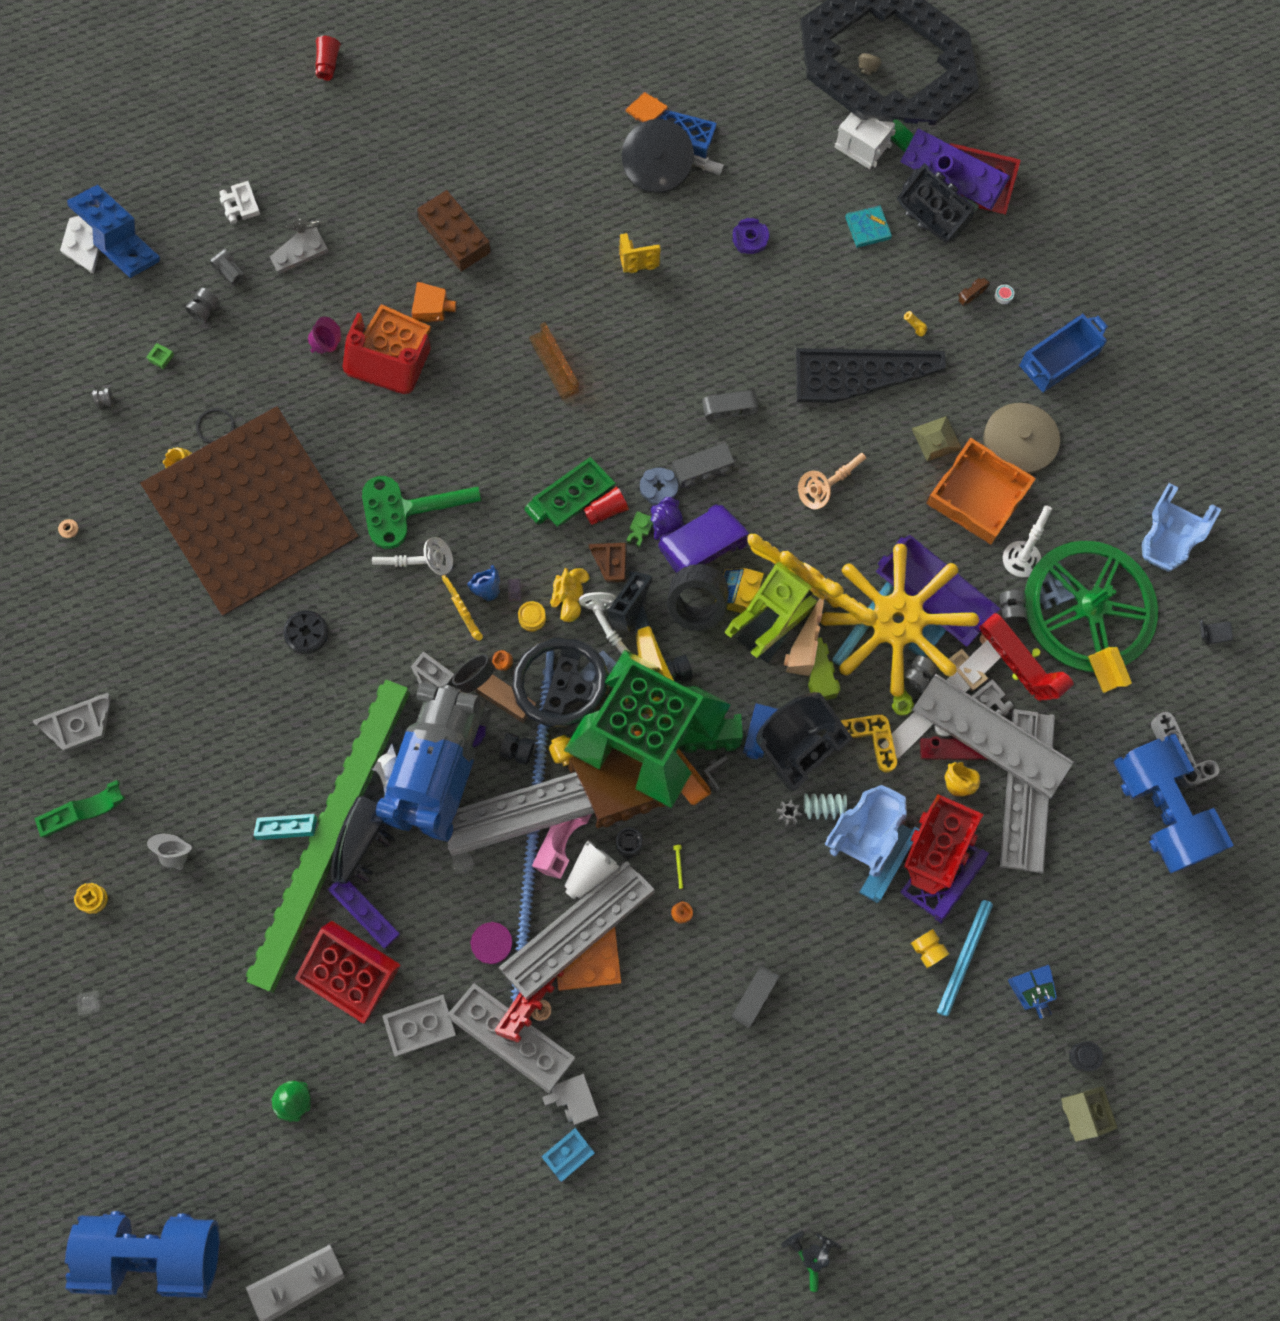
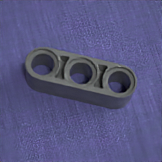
M753 390L712 395L702 400L707 420L729 418L731 415L735 417L755 414L759 411L756 393Z
M761 965L731 1018L749 1029L779 975Z

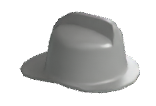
M157 834L147 841V847L157 854L161 865L164 867H174L178 870L183 869L188 853L192 850L190 844L171 834Z

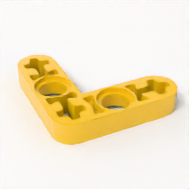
M873 715L840 720L845 728H848V724H851L850 730L852 734L850 735L852 738L872 735L876 759L881 771L889 773L895 769L897 758L889 721L885 716ZM877 720H880V723H884L881 729L878 726H872V731H869L868 721H870V725L876 724ZM856 723L864 724L865 731L857 732L854 725ZM886 739L889 743L888 748H880L878 740ZM891 751V753L887 754L888 761H892L888 768L886 764L882 763L885 761V754L880 755V753Z

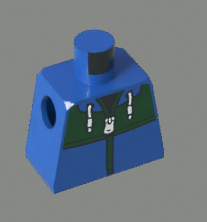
M1049 965L1008 979L1010 986L1025 1010L1035 1007L1040 1019L1052 1015L1047 1002L1057 999Z

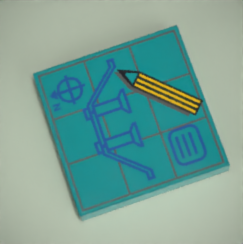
M881 206L847 213L845 216L856 248L890 240L892 237Z

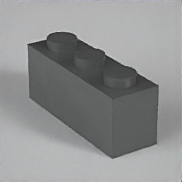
M726 443L672 462V470L677 478L680 489L684 487L691 488L700 481L708 482L714 476L720 474L722 476L727 475L734 468V460Z

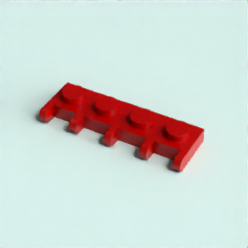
M561 971L528 1000L519 993L494 1030L496 1034L519 1043L522 1038L518 1034L524 1026L530 1027L532 1024L529 1020L535 1008L542 1009L541 999L546 992H553L554 987L551 984L556 977L562 978L564 972Z

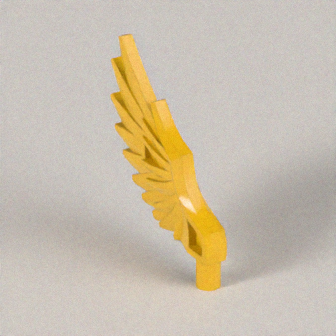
M443 575L442 580L451 593V599L472 637L478 641L482 640L483 635L475 625L470 612H468L467 607H465L448 577Z

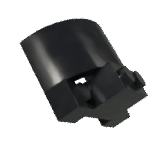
M820 692L802 695L779 708L764 722L756 736L757 744L778 771L776 775L785 787L792 791H795L808 779L807 775L832 752L840 751L853 739ZM826 729L823 737L817 734V732Z

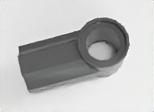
M223 249L209 259L212 266L218 269L216 271L222 273L232 286L243 282L245 278L244 273L235 264L226 249Z

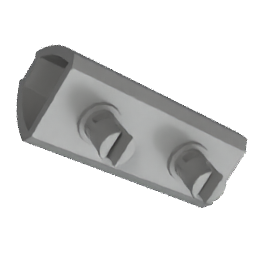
M328 1245L246 1287V1291L259 1321H272L345 1277L331 1246Z

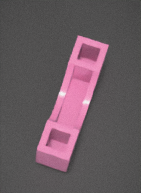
M592 814L551 826L532 867L545 875L561 879L569 862L565 853L566 843L575 829L588 823Z

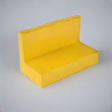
M1108 647L1088 656L1103 693L1118 686L1126 687L1132 684L1117 647Z

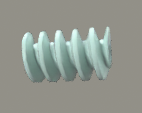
M804 794V813H807L808 819H811L812 814H815L816 819H819L820 815L823 814L827 820L828 815L831 814L833 820H835L837 814L841 816L842 813L846 812V794H844L843 799L840 794H836L835 799L832 794H828L827 798H825L824 794H820L818 799L816 794H812L810 799L808 794Z

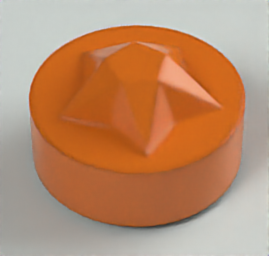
M500 650L494 654L492 662L496 669L506 671L512 666L513 657L509 652Z
M679 902L672 907L671 914L677 923L683 924L691 920L693 909L687 902Z

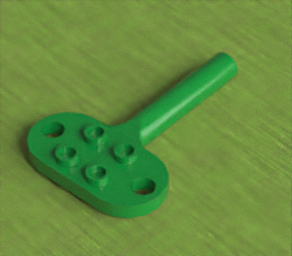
M387 476L371 478L362 489L368 533L372 542L377 547L383 549L396 548L405 541L408 535L407 518L410 515L481 502L479 487L405 500L402 498L398 483ZM379 482L385 484V487L381 490L375 489V485ZM393 535L395 539L393 542L387 543L385 542V537Z

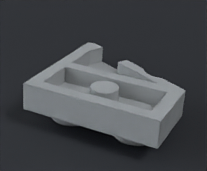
M422 652L411 666L419 685L421 683L439 687L449 685L455 675L425 652Z

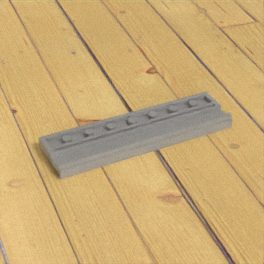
M935 674L912 709L1049 799L1053 796L1074 763L937 674Z
M1013 710L1012 723L1053 748L1054 715ZM1009 772L1007 774L1000 867L1042 874L1044 873L1049 798Z
M576 773L568 774L458 808L452 822L453 833L448 841V850L452 856H456L595 812Z
M628 861L625 862L618 870L592 889L499 967V970L523 997L528 1000L655 893L654 888L630 866Z

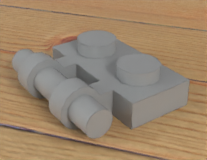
M993 679L972 695L973 698L989 708L994 705L997 709L995 712L1003 717L1014 707L1011 701H1007L1004 704L1000 700L1006 694Z

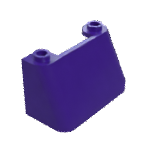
M715 504L709 508L708 512L671 534L666 533L661 536L658 548L675 573L689 565H707L728 551H735L736 547L739 550L748 546V536L750 534L723 505L718 506V504Z

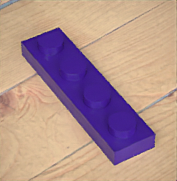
M350 881L347 884L334 883L328 889L384 949L400 936L396 929Z

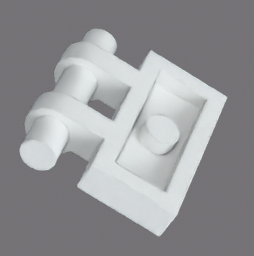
M248 181L231 186L232 193L227 194L226 190L220 191V201L225 207L226 218L229 219L231 224L237 223L236 217L240 214L243 220L260 215ZM236 201L238 206L232 207L231 203Z

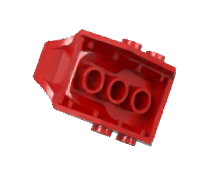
M938 794L928 812H923L919 821L922 825L919 831H914L911 838L913 845L904 866L909 871L911 885L933 895L945 887L950 888L960 865H965L970 854L967 853L969 846H974L978 835L975 833L984 814Z

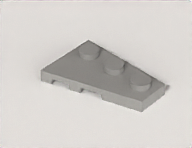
M311 221L273 253L270 259L277 273L281 274L328 253V248L314 222Z

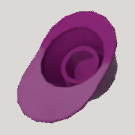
M326 316L320 317L308 335V342L312 347V353L324 354L333 352L341 340L339 325L333 319Z

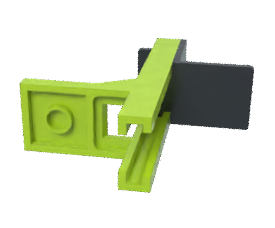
M776 563L747 609L732 620L725 634L731 638L744 628L738 637V641L751 650V654L756 658L760 657L766 663H769L790 631L807 618L818 601L812 597L813 592L810 591L812 586L782 563Z

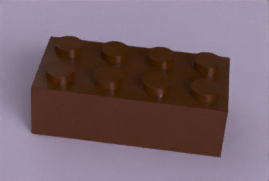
M445 190L417 208L419 221L461 272L491 253L489 240L448 190Z

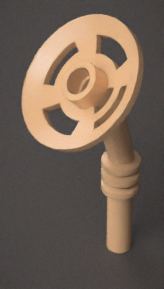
M860 453L846 466L843 465L842 468H839V471H836V474L829 479L819 471L806 472L798 484V493L801 501L811 509L824 507L830 499L831 486L840 480L843 481L847 475L851 474L850 472L866 459V456ZM818 476L821 477L824 480V482L818 480ZM811 477L812 479L808 482L807 487H805L807 479ZM807 493H809L811 497L815 499L814 503L808 499V497L806 496Z

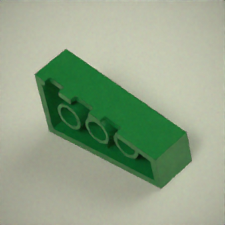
M734 714L733 719L724 717L712 739L690 728L679 750H685L687 753L696 752L697 749H705L706 752L716 751L717 748H725L726 751L736 750L737 747H740L743 738L741 714ZM664 723L661 725V727L666 729L669 728L670 725Z

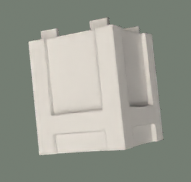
M850 113L839 126L835 148L868 169H871L872 166L876 167L878 158L887 147L890 149L892 146L890 139L891 135H895V123L878 121V118L861 120L853 113Z

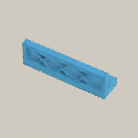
M903 824L898 827V842L885 862L881 875L878 877L869 875L859 892L860 894L875 903L881 900L913 843L911 838L914 831H919L917 827L910 829Z

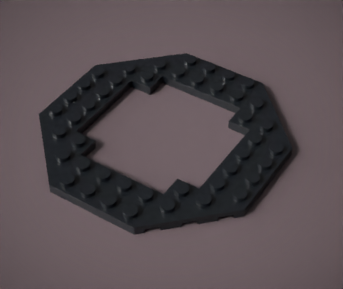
M826 0L801 18L800 27L802 29L804 61L807 69L806 78L861 120H868L869 118H878V121L884 122L903 120V123L909 124L928 122V125L935 126L977 93L979 89L970 33L926 0ZM869 12L882 22L894 14L944 51L938 57L937 63L947 69V71L911 99H908L896 89L884 97L834 59L840 54L842 48L834 43L832 39Z

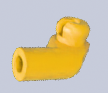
M911 311L907 312L904 315V319L916 329L915 332L918 336H924L927 332V325L919 320Z

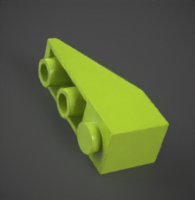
M818 638L815 663L809 676L808 687L810 693L820 692L825 700H830L837 697L840 685L838 680L834 679V666L827 657V654H829L828 646L826 643H823L822 638Z

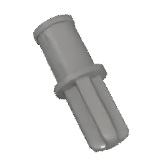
M694 155V166L720 176L724 164L714 162L709 157L704 159Z

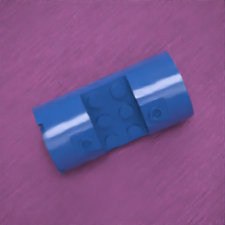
M1176 734L1166 736L1162 742L1160 739L1149 742L1128 752L1124 760L1122 757H1119L1113 762L1123 780L1121 788L1126 797L1130 796L1132 800L1152 792L1153 796H1151L1154 805L1156 807L1160 806L1163 812L1161 814L1162 821L1166 826L1169 825V827L1151 835L1149 843L1153 851H1158L1159 855H1161L1170 874L1234 846L1214 808L1193 816L1184 800L1176 781L1191 774L1194 769Z
M118 1211L111 1212V1215L103 1214V1216L81 1215L78 1217V1225L72 1226L65 1256V1263L68 1264L70 1273L66 1274L67 1282L65 1288L70 1293L117 1295V1290L121 1286L127 1271L157 1272V1292L161 1296L207 1298L218 1264L220 1233L216 1220L193 1219L189 1214H178L177 1217H170L160 1239L156 1235H145V1238H136L137 1236L132 1234L131 1221L125 1213Z

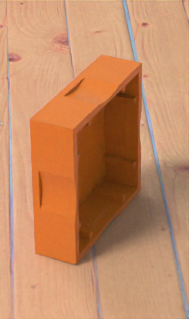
M970 438L957 456L951 469L943 476L933 490L926 504L991 545L1036 478L1014 464L1002 460L993 451Z

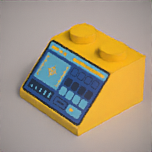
M747 568L724 570L723 576L728 584L729 591L727 609L743 613L759 591L764 573Z

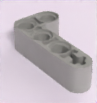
M1162 712L1152 720L1153 732L1161 742L1165 740L1166 736L1176 734L1194 769L1189 774L1192 782L1188 781L1186 776L1177 781L1182 788H1192L1208 782L1218 775L1219 766L1216 762L1207 760L1196 764L1172 714ZM1204 767L1210 771V775L1204 772Z

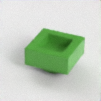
M156 343L146 358L149 362L164 369L174 356V353Z

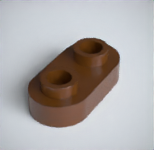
M978 278L969 289L965 288L959 293L958 296L960 298L958 302L963 307L982 294L989 287L990 282L986 278Z

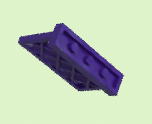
M969 846L968 849L974 852V855L971 859L967 860L965 867L963 864L960 865L961 873L955 876L956 880L948 891H938L933 895L924 894V890L921 889L922 895L913 896L907 892L910 886H912L910 878L900 893L934 916L942 924L987 861L989 853L983 849L979 850L975 846ZM937 896L938 905L933 910L926 905L925 898Z

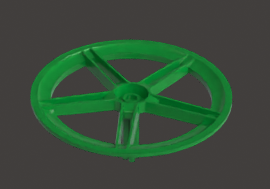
M1075 541L1063 544L1042 557L1031 571L1025 587L1026 605L1024 607L1027 609V622L1031 632L1042 648L1064 665L1081 671L1094 672L1088 656L1068 649L1050 632L1081 617L1088 619L1096 653L1101 651L1095 624L1099 626L1103 649L1108 648L1103 621L1104 614L1144 621L1135 641L1124 651L1120 652L1124 665L1138 658L1153 638L1158 620L1157 599L1153 586L1143 569L1130 556L1111 545L1095 541ZM1077 554H1096L1108 558L1093 589L1090 591L1058 562ZM1111 560H1113L1115 562L1106 580V583L1102 589L1099 587V585L1110 565ZM1118 564L1124 567L1137 582L1143 596L1145 608L1108 601L1109 598L1116 594V590L1113 589L1110 583ZM1056 570L1066 576L1079 591L1077 592ZM1049 572L1075 597L1078 604L1044 621L1040 608V592L1043 581ZM1112 607L1143 613L1145 616L1113 611ZM1072 611L1076 613V616L1048 628L1046 626Z

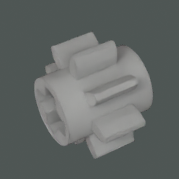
M792 800L788 804L782 801L780 804L782 809L776 810V813L780 814L778 821H785V826L791 821L793 824H796L797 820L795 817H801L802 813L797 812L800 805L795 806L792 804ZM786 810H787V811H791V810H792V811H793L792 815H787V816H786V815H785Z

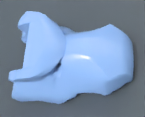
M1171 483L1167 485L1152 512L1153 526L1142 542V556L1144 560L1168 572L1176 569L1188 560L1191 549L1197 543L1206 539L1221 511L1220 508L1210 505L1203 518H1200L1171 503L1179 488Z
M883 785L864 791L859 803L853 809H849L841 814L834 829L827 837L825 845L831 848L830 854L836 856L841 851L868 865L871 869L869 875L873 877L880 876L885 862L898 842V827L906 821V797Z

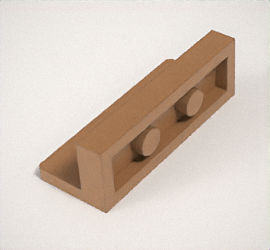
M491 675L482 686L474 690V692L520 722L524 723L528 718L516 704L512 687L494 675ZM528 698V700H529L534 706H536V703H535L534 701H532L531 699Z

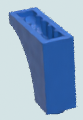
M755 704L743 753L747 754L748 758L758 759V757H763L764 752L757 744L756 736L764 722L778 709Z

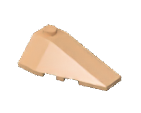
M824 599L818 600L793 644L790 654L785 655L784 666H787L786 672L810 676L815 663L817 639L820 631V626L818 625L822 617Z

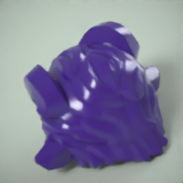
M665 497L658 505L652 506L650 521L655 530V540H658L661 535L671 534L684 526L682 514L678 508L679 500Z

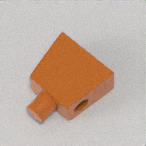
M417 282L412 308V317L420 322L444 321L445 311L456 312L457 302L447 300L445 289Z

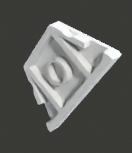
M79 216L69 218L60 251L63 255L71 258L75 263L94 274L100 250L93 244L92 228Z

